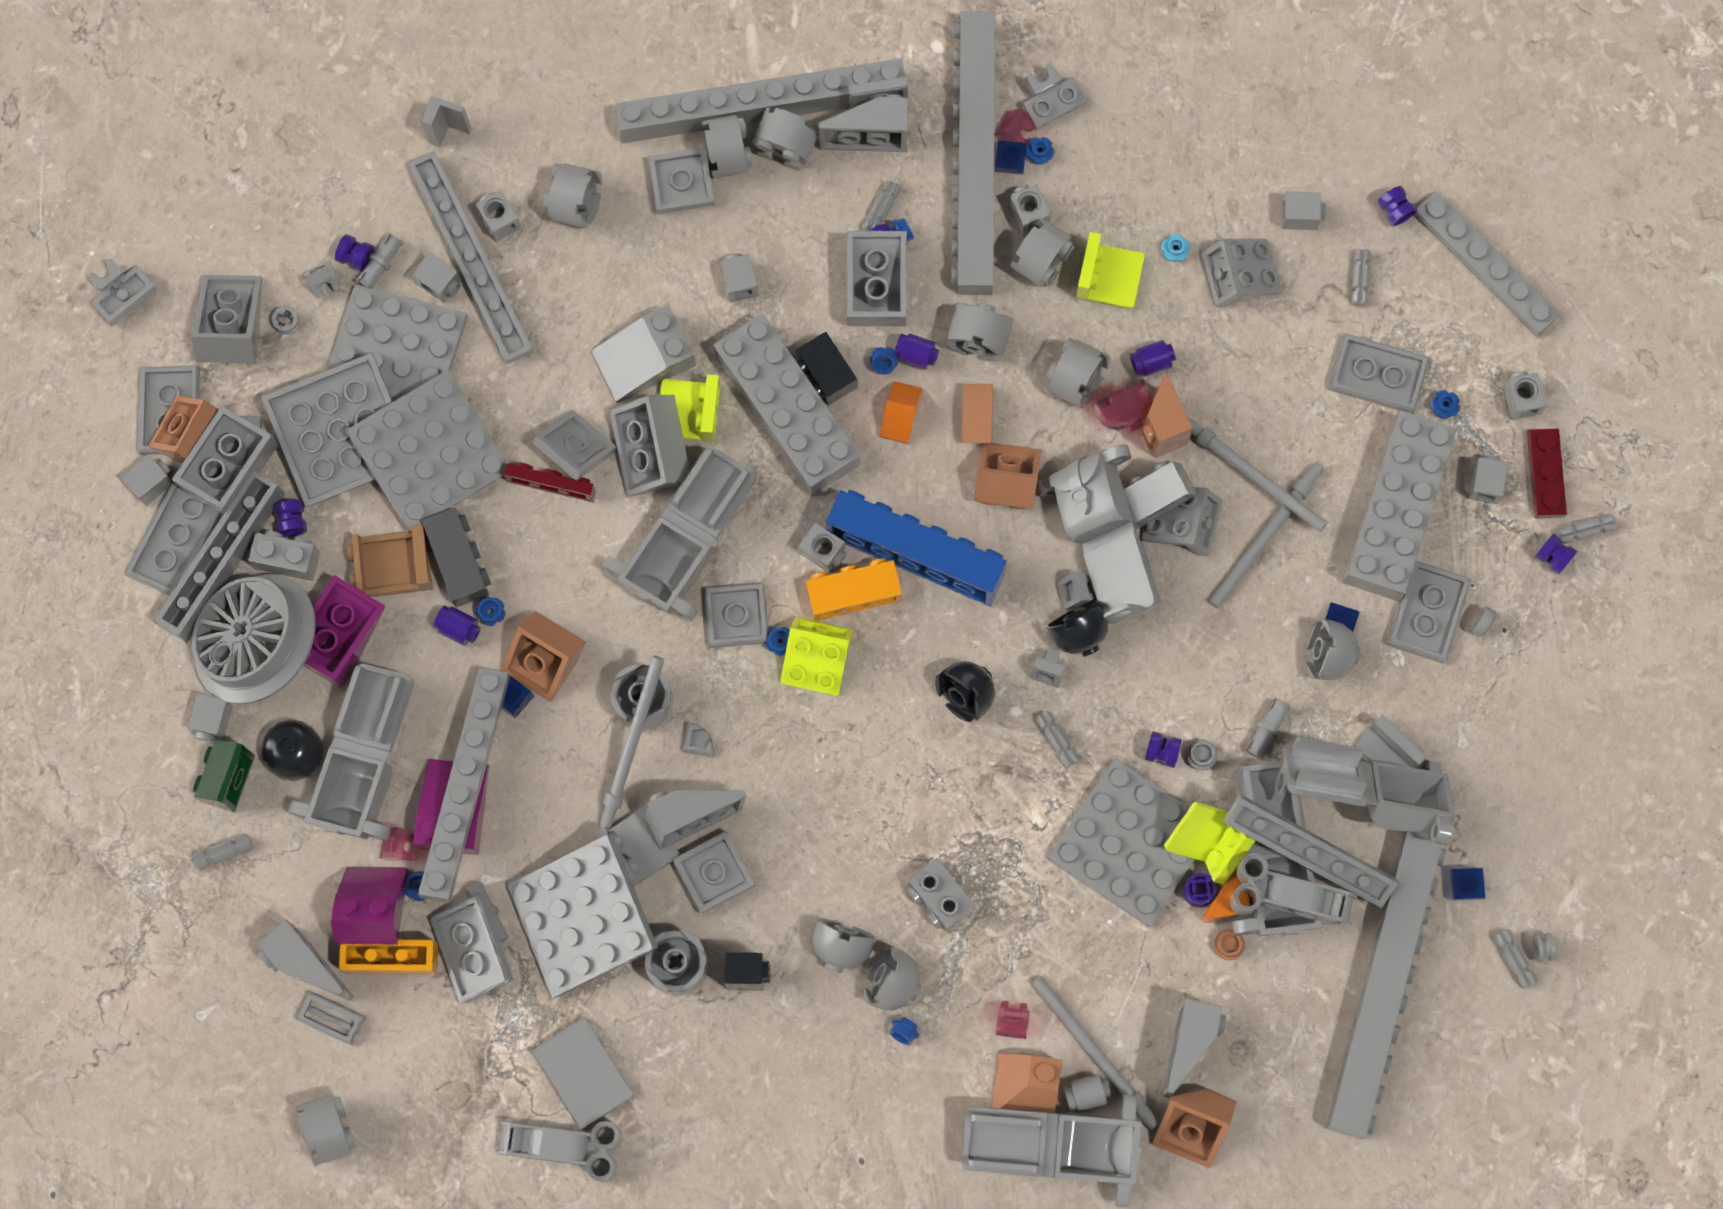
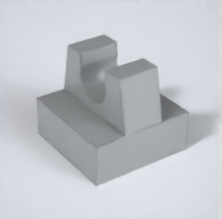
M331 261L303 272L309 287L318 298L324 296L321 290L323 283H330L334 291L340 289Z
M1084 571L1073 572L1058 581L1065 610L1075 609L1097 599L1095 593H1089L1087 584L1091 583V578L1089 575H1084Z
M1049 648L1046 659L1037 656L1030 678L1058 688L1065 666L1058 664L1061 651Z

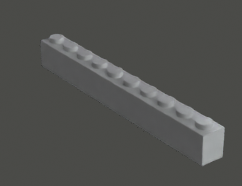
M961 11L960 21H954V39H960V48H954V66H959V75H954V93H959V102H954L953 120H959V129H953V147H959V157H953V174H958V184H953L952 202H958V212H952V229H958V239H952V257H958L957 267H952V285H957V295H992L995 11Z
M899 58L615 103L622 143L708 130V128L702 129V121L737 115V118H744L745 124L760 122L766 108H770L771 113H774L775 108H779L796 115L849 108L848 85L904 77L905 71L903 60Z
M1405 831L1402 836L1392 877L1397 879L1398 885L1384 904L1325 1128L1361 1140L1366 1138L1367 1133L1372 1134L1374 1131L1377 1117L1372 1115L1375 1103L1380 1104L1384 1093V1086L1380 1085L1383 1073L1388 1074L1392 1062V1056L1388 1055L1390 1044L1396 1043L1400 1031V1026L1396 1025L1398 1014H1403L1407 1005L1408 996L1403 994L1406 983L1411 984L1414 978L1416 967L1411 964L1414 954L1418 955L1422 947L1423 937L1419 936L1421 925H1426L1429 920L1431 907H1427L1429 895L1434 896L1439 881V878L1434 877L1437 866H1442L1446 855V849L1442 848L1441 844L1432 843L1431 838L1426 839L1415 832Z

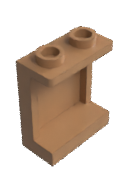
M411 526L412 532L410 533L401 532L369 537H360L358 534H352V543L348 544L350 562L354 561L355 572L350 573L351 585L370 597L433 590L429 544L424 526Z

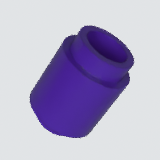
M901 333L894 354L904 363L927 370L929 365H935L940 350L935 348L936 342L911 333L908 335Z
M1164 340L1137 348L1136 352L1130 354V359L1136 375L1144 374L1146 377L1172 368V361L1176 360L1172 345H1166Z
M443 606L433 624V627L438 629L440 634L463 646H466L469 642L474 643L481 630L478 626V619L453 606L450 608Z

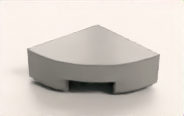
M688 721L683 752L714 757V747L708 733L698 724Z

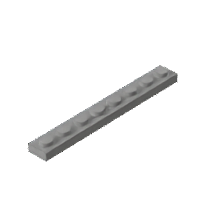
M432 151L409 162L410 170L506 364L508 365L533 353V349L435 152Z
M479 668L419 888L418 895L420 898L450 904L510 679L507 672Z

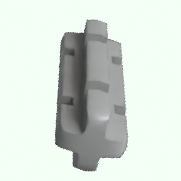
M892 181L885 183L882 188L883 194H879L869 213L870 217H867L863 224L864 231H868L884 222L893 205V199H896L900 192L898 184Z
M1358 249L1354 254V264L1356 265L1353 269L1352 290L1354 291L1351 301L1354 306L1363 307L1368 303L1369 292L1367 291L1369 289V265L1371 262V252L1369 250Z
M1611 514L1599 516L1598 520L1591 518L1573 523L1572 527L1568 525L1559 527L1557 529V536L1561 538L1562 544L1573 542L1575 538L1578 541L1600 535L1601 531H1604V533L1614 531L1616 529V521Z
M1046 711L1040 714L1036 719L1041 730H1045L1044 734L1057 754L1060 753V760L1064 766H1072L1079 760L1075 749L1070 748L1071 743L1059 724L1056 725L1054 723L1055 718L1052 713Z
M247 834L235 837V841L230 839L209 847L206 852L204 850L198 851L192 855V859L196 868L203 869L209 867L210 863L216 864L235 857L238 852L243 854L251 851L253 845L250 837Z
M1506 929L1496 934L1494 939L1499 948H1503L1502 954L1513 974L1516 973L1518 975L1516 979L1520 986L1527 988L1535 984L1537 978L1532 970L1529 971L1528 966L1530 965L1519 945L1514 944L1515 938L1511 931Z

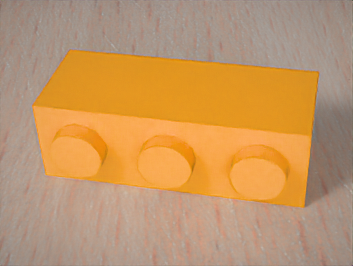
M885 558L869 562V566L858 568L857 565L841 568L840 573L828 575V572L812 575L810 580H806L814 621L902 601V592L894 560L887 561Z
M398 940V945L340 944L339 971L344 974L437 975L439 944L434 940Z

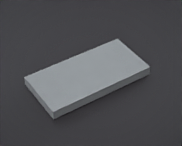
M172 482L125 575L170 596L223 515L205 505L175 482Z

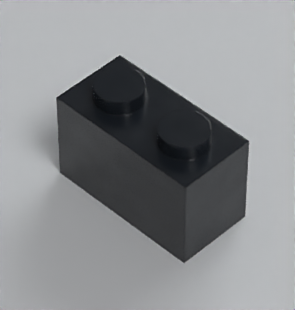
M827 332L822 333L796 349L797 364L803 373L809 376L813 382L812 386L828 406L858 388L857 377Z
M725 952L724 984L727 990L764 991V983H770L771 965L769 961H765L763 953Z

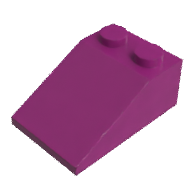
M334 575L313 606L316 617L315 637L311 651L303 666L342 688L357 665L386 606Z
M428 760L416 815L413 845L418 850L430 851L454 761ZM487 764L463 854L479 855L489 764Z
M346 868L334 898L331 916L335 944L398 945L408 868Z

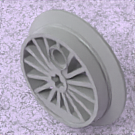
M264 574L232 581L211 596L200 611L194 625L192 650L198 676L204 687L212 695L232 704H251L271 697L291 682L307 660L315 637V611L306 591L287 577ZM228 604L230 605L233 616H231L224 609ZM220 614L228 622H230L231 625L215 621ZM211 629L217 630V631H222V632L210 634ZM283 629L281 636L269 633ZM267 642L277 644L273 652L266 646ZM261 651L268 656L263 663L259 656ZM252 664L254 670L249 672V665Z

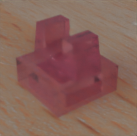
M1024 109L1007 111L994 135L1001 141H1009L1017 146H1025L1027 140L1022 137L1021 131L1023 129L1026 132H1031L1034 130L1035 125L1029 120L1030 114Z
M391 828L388 841L382 842L379 858L388 861H413L414 855L406 853L404 845L406 842L413 843L414 835L407 832L408 830Z
M1002 1001L998 1010L995 1036L1026 1039L1030 1014L1027 1003H1021L1020 1009L1008 1008V1001Z

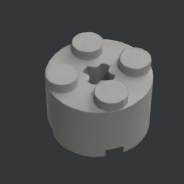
M766 108L753 143L759 148L757 153L760 156L769 160H773L776 156L785 160L784 164L786 166L800 170L801 166L805 165L809 159L819 134V128L813 124L810 129L804 125L806 122L805 118L792 112L775 108L774 113H771V109Z
M737 115L702 121V129L708 128L705 131L704 141L710 169L716 168V171H712L713 179L748 172L747 168L752 167V157L749 146L744 147L742 139H746L747 135L744 118H737Z
M556 163L552 170L553 182L551 189L546 190L543 197V207L548 208L549 217L552 221L588 228L586 222L592 224L601 200V193L596 192L597 184L602 185L601 173L575 165Z
M1044 218L1039 220L1042 225L1040 229L1034 226L1017 250L1016 255L1020 257L1018 263L1012 261L1010 265L1012 269L1039 287L1044 284L1050 286L1059 273L1056 268L1062 260L1066 262L1075 250L1071 243L1073 237Z
M959 302L954 311L946 344L952 350L967 356L968 352L978 354L977 359L999 361L1006 348L1013 318L996 313V308L987 303H979L978 307Z
M1069 338L1063 346V355L1059 363L1053 362L1048 370L1047 378L1051 379L1048 389L1056 396L1080 408H1084L1083 403L1088 405L1097 393L1104 379L1101 376L1102 367L1108 369L1110 356L1079 340Z
M633 664L625 667L616 675L611 687L610 700L618 718L629 727L631 726L639 701L637 700V694L642 692L649 665ZM662 671L642 730L659 726L672 712L673 693L669 681Z
M666 931L657 935L654 939L658 949L645 954L644 964L647 976L656 988L666 994L682 996L691 993L702 984L708 971V958L702 944L694 935L686 931ZM672 957L675 959L683 957L681 960L683 966L680 969L677 967L670 969L672 966L670 959Z
M333 1094L296 1106L298 1113L304 1112L305 1116L299 1117L308 1150L311 1154L317 1153L318 1156L312 1159L314 1166L351 1154L350 1149L356 1146L350 1128L344 1129L341 1119L346 1117V1113L340 1097L334 1099Z

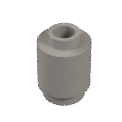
M1099 1074L1070 1082L1071 1085L1064 1087L1070 1111L1078 1109L1079 1112L1106 1105V1098L1112 1096L1107 1078L1100 1080Z

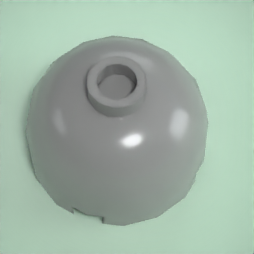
M1321 619L1323 623L1317 622L1314 625L1308 639L1307 650L1313 649L1312 662L1306 661L1307 673L1314 679L1337 680L1344 677L1353 668L1354 664L1358 663L1361 650L1357 646L1354 633L1347 626L1337 621Z
M819 918L813 931L812 945L818 958L826 962V969L842 973L843 968L854 969L868 959L874 946V935L853 926V929L842 926L843 922Z
M893 946L890 947L891 953L885 950L877 959L868 976V980H873L870 990L864 989V1000L883 1010H897L905 1006L910 1000L914 1001L921 990L918 965L909 955Z

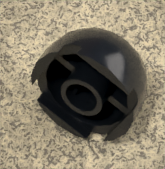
M1100 601L1082 605L1083 609L1076 612L1073 610L1066 612L1048 624L1047 630L1051 639L1060 650L1069 654L1082 653L1083 657L1099 650L1098 644L1105 639L1108 633V620L1104 618L1103 614L1105 611Z
M970 661L955 662L938 674L935 679L936 691L939 697L944 694L950 702L945 706L955 716L966 722H971L974 719L977 721L993 704L995 687L992 675L983 666Z
M291 719L280 721L269 728L261 744L262 759L268 770L280 779L288 781L305 779L311 775L310 773L320 765L324 751L322 740L313 727L303 721Z

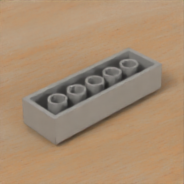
M763 313L713 344L715 356L810 496L815 495L861 465L859 453Z
M1402 410L1399 411L1393 423L1342 583L1398 602L1403 598L1457 428Z

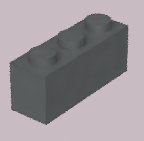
M454 507L422 519L421 521L454 606L457 608L488 596L489 592L486 586L491 585V581L486 569H480L476 559L481 558L476 542H469L466 532L471 531L465 514L459 516Z

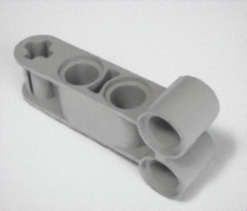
M1249 854L1239 863L1236 875L1242 885L1233 892L1230 898L1231 909L1236 914L1247 916L1261 906L1336 926H1351L1349 917L1353 900L1357 899L1356 894L1268 871L1269 865L1267 860L1259 854ZM1247 863L1257 865L1260 875L1257 877L1248 875L1245 865ZM1240 893L1249 894L1253 899V905L1250 907L1243 906L1239 902L1238 895Z
M602 1121L596 1124L592 1133L501 1122L500 1124L503 1126L500 1150H496V1154L586 1166L588 1175L593 1180L601 1183L611 1181L617 1174V1163L609 1155V1151L617 1149L621 1144L622 1132L619 1127L611 1122ZM605 1128H612L615 1133L614 1140L608 1145L601 1144L599 1140L600 1132ZM606 1159L610 1164V1170L605 1176L599 1177L594 1171V1166L597 1161Z

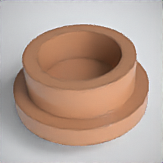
M1232 929L1223 930L1215 937L1214 950L1224 960L1237 959L1245 949L1244 938L1242 935H1234V930Z

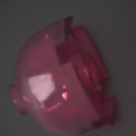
M1141 379L1133 383L1132 386L1123 388L1103 398L1091 407L1099 421L1108 429L1115 431L1127 429L1128 433H1131L1144 426L1142 420L1147 417L1153 403V398L1145 379Z

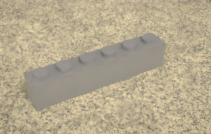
M255 470L251 472L155 617L154 621L162 629L186 643L189 641L203 606L213 594L225 586L252 545L255 533H260L273 513L274 504L280 502L285 495L277 483Z

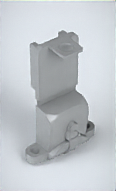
M1125 444L1102 450L1089 457L1079 458L1071 462L1067 467L1037 483L1041 497L1056 494L1061 519L1067 535L1073 542L1082 544L1083 556L1097 601H1100L1105 611L1103 615L1108 620V624H1116L1153 608L1157 603L1161 602L1143 542L1139 540L1138 534L1135 531L1132 514L1116 467L1131 459L1129 447Z
M714 447L705 448L629 563L625 565L614 557L608 556L602 568L616 577L619 583L634 591L642 600L647 603H653L666 612L674 613L684 620L691 622L698 611L682 598L708 562L711 555V546L718 539L756 481L754 471Z
M368 664L356 665L335 725L334 738L331 747L328 749L310 805L292 800L288 810L289 814L305 819V823L326 828L325 830L336 834H348L363 839L372 837L388 841L392 829L375 823L392 777L391 766L386 762L389 753L392 752L414 687V680L409 675Z
M1303 737L1296 738L1293 746L1286 747L1283 754L1284 762L1275 780L1277 803H1282L1288 789L1296 795L1363 807L1368 804L1369 816L1377 827L1388 830L1415 832L1426 839L1431 838L1432 843L1447 845L1449 843L1452 823L1456 817L1453 805L1455 799L1454 793L1450 789L1448 774L1442 773L1439 762L1426 760L1422 769L1373 760L1372 762H1366L1361 760L1363 755L1361 748Z
M1284 761L1241 766L1236 769L1234 778L1237 797L1241 794L1306 829L1300 795L1293 794L1287 789L1282 803H1277L1275 780ZM1255 841L1247 852V855L1252 853L1262 855L1269 865L1268 871L1315 883L1312 870L1258 841ZM1253 863L1246 864V873L1252 877L1260 875L1257 865ZM1250 896L1251 905H1253V899H1252V897ZM1259 906L1253 912L1254 918L1234 921L1233 929L1234 935L1257 934L1258 936L1282 934L1285 936L1297 934L1299 931L1321 929L1322 925H1328V923Z
M1123 1095L1121 1117L1069 1112L1054 1114L976 1106L969 1107L965 1116L962 1165L969 1171L1116 1183L1115 1207L1128 1208L1130 1184L1136 1185L1138 1160H1141V1146L1139 1145L1141 1121L1135 1119L1137 1096Z

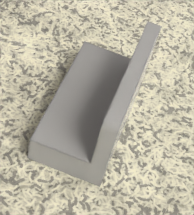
M431 96L421 119V124L429 144L440 147L448 127L470 133L472 128L464 107Z
M1383 714L1354 744L1355 747L1362 749L1363 755L1370 762L1373 760L1417 768L1427 758Z

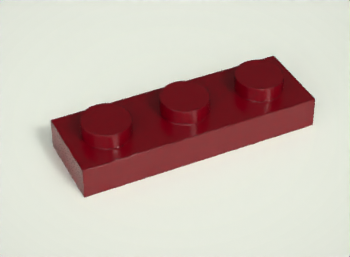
M1559 428L1529 430L1527 432L1535 519L1564 518L1567 515Z
M516 462V465L507 463L504 476L509 483L594 502L596 494L594 484L590 483L591 481L585 477H581L576 481L574 478L563 477L562 473L556 470L545 469L544 472L533 470V466L523 462Z

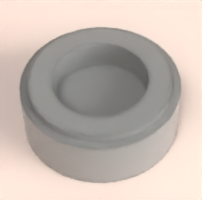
M1485 606L1474 620L1470 631L1479 637L1483 636L1492 625L1496 617V611Z

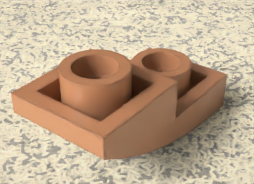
M963 384L962 443H992L993 384Z

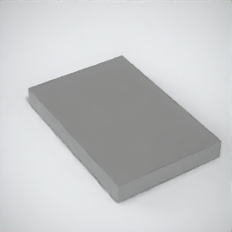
M1344 333L1328 390L1414 414L1430 357Z
M198 365L140 367L138 453L140 455L162 454L150 448L149 444L176 395L200 399L201 368Z
M1415 561L1406 593L1400 600L1386 645L1444 664L1447 660L1471 578Z
M483 894L475 895L429 918L459 1004L467 1003L514 981Z
M585 1017L532 1051L581 1130L634 1097V1094Z

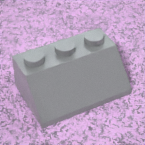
M649 395L610 410L627 497L680 486L690 472L675 395Z
M221 406L172 481L205 505L224 515L253 470L258 473L261 472L277 448L278 443L268 432Z

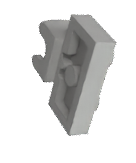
M1047 64L1043 71L1046 79L1045 82H1039L1031 73L1024 78V83L1032 98L1023 102L1022 107L1035 130L1085 105L1087 102L1074 76L1060 83L1061 80L1052 64Z
M107 259L106 265L110 269L109 275L105 278H100L91 272L89 279L101 292L99 296L91 301V304L112 327L157 289L137 265L124 274L112 259Z

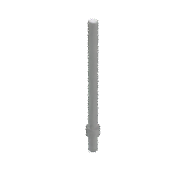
M1188 417L1193 428L1191 434L1197 438V443L1205 449L1209 447L1316 530L1321 532L1327 525L1326 521L1219 441L1214 432L1208 428L1203 429Z
M1314 463L1303 479L1296 481L1291 488L1292 493L1290 495L1298 501L1305 500L1313 490L1311 486L1324 471V468L1318 463ZM1284 504L1211 597L1209 603L1217 609L1220 607L1292 513Z
M652 657L611 789L606 792L603 801L605 808L599 824L600 828L611 829L616 811L621 808L624 799L622 792L665 660L662 657Z
M1042 977L1038 978L1032 984L1122 1096L1124 1094L1137 1096L1136 1113L1152 1130L1160 1121L1145 1104L1147 1100L1139 1091L1137 1093L1134 1091Z

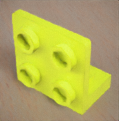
M1090 232L1076 298L1133 309L1145 254L1100 244L1101 234Z
M707 374L706 383L662 380L660 395H675L684 440L715 442L721 390L719 375Z
M795 616L790 627L780 680L781 684L835 696L839 695L847 652L852 641L854 629Z
M1194 802L1170 835L1164 847L1166 851L1205 862L1213 881L1224 885L1256 840L1225 824L1224 817L1228 811Z

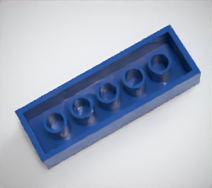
M840 490L826 520V530L845 541V545L877 559L894 560V564L898 568L991 607L1005 576L1007 561L1002 559L1003 555L991 549H987L986 552L975 547V543L966 538L959 537L958 540L947 535L948 532L938 526L932 525L929 528L919 524L920 520L912 515H898L892 512L893 509L884 503H870L864 500L865 497L856 491L849 490L847 493Z

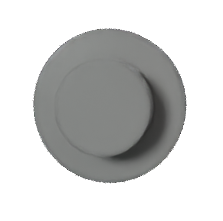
M1197 740L1189 746L1187 760L1193 768L1207 770L1215 764L1217 750L1211 742Z

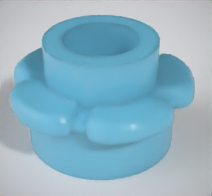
M1172 234L1168 239L1163 240L1161 250L1167 260L1179 262L1187 258L1190 243L1186 238L1183 239L1181 235ZM1176 245V246H1178L1179 249H1178V250H1174V249H1173V246Z

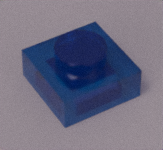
M998 140L995 172L1024 174L1027 143Z
M1331 602L1325 619L1343 623L1353 632L1360 611Z
M510 676L502 709L513 718H516L535 695L531 690Z
M1483 868L1450 870L1453 901L1484 900L1486 898Z

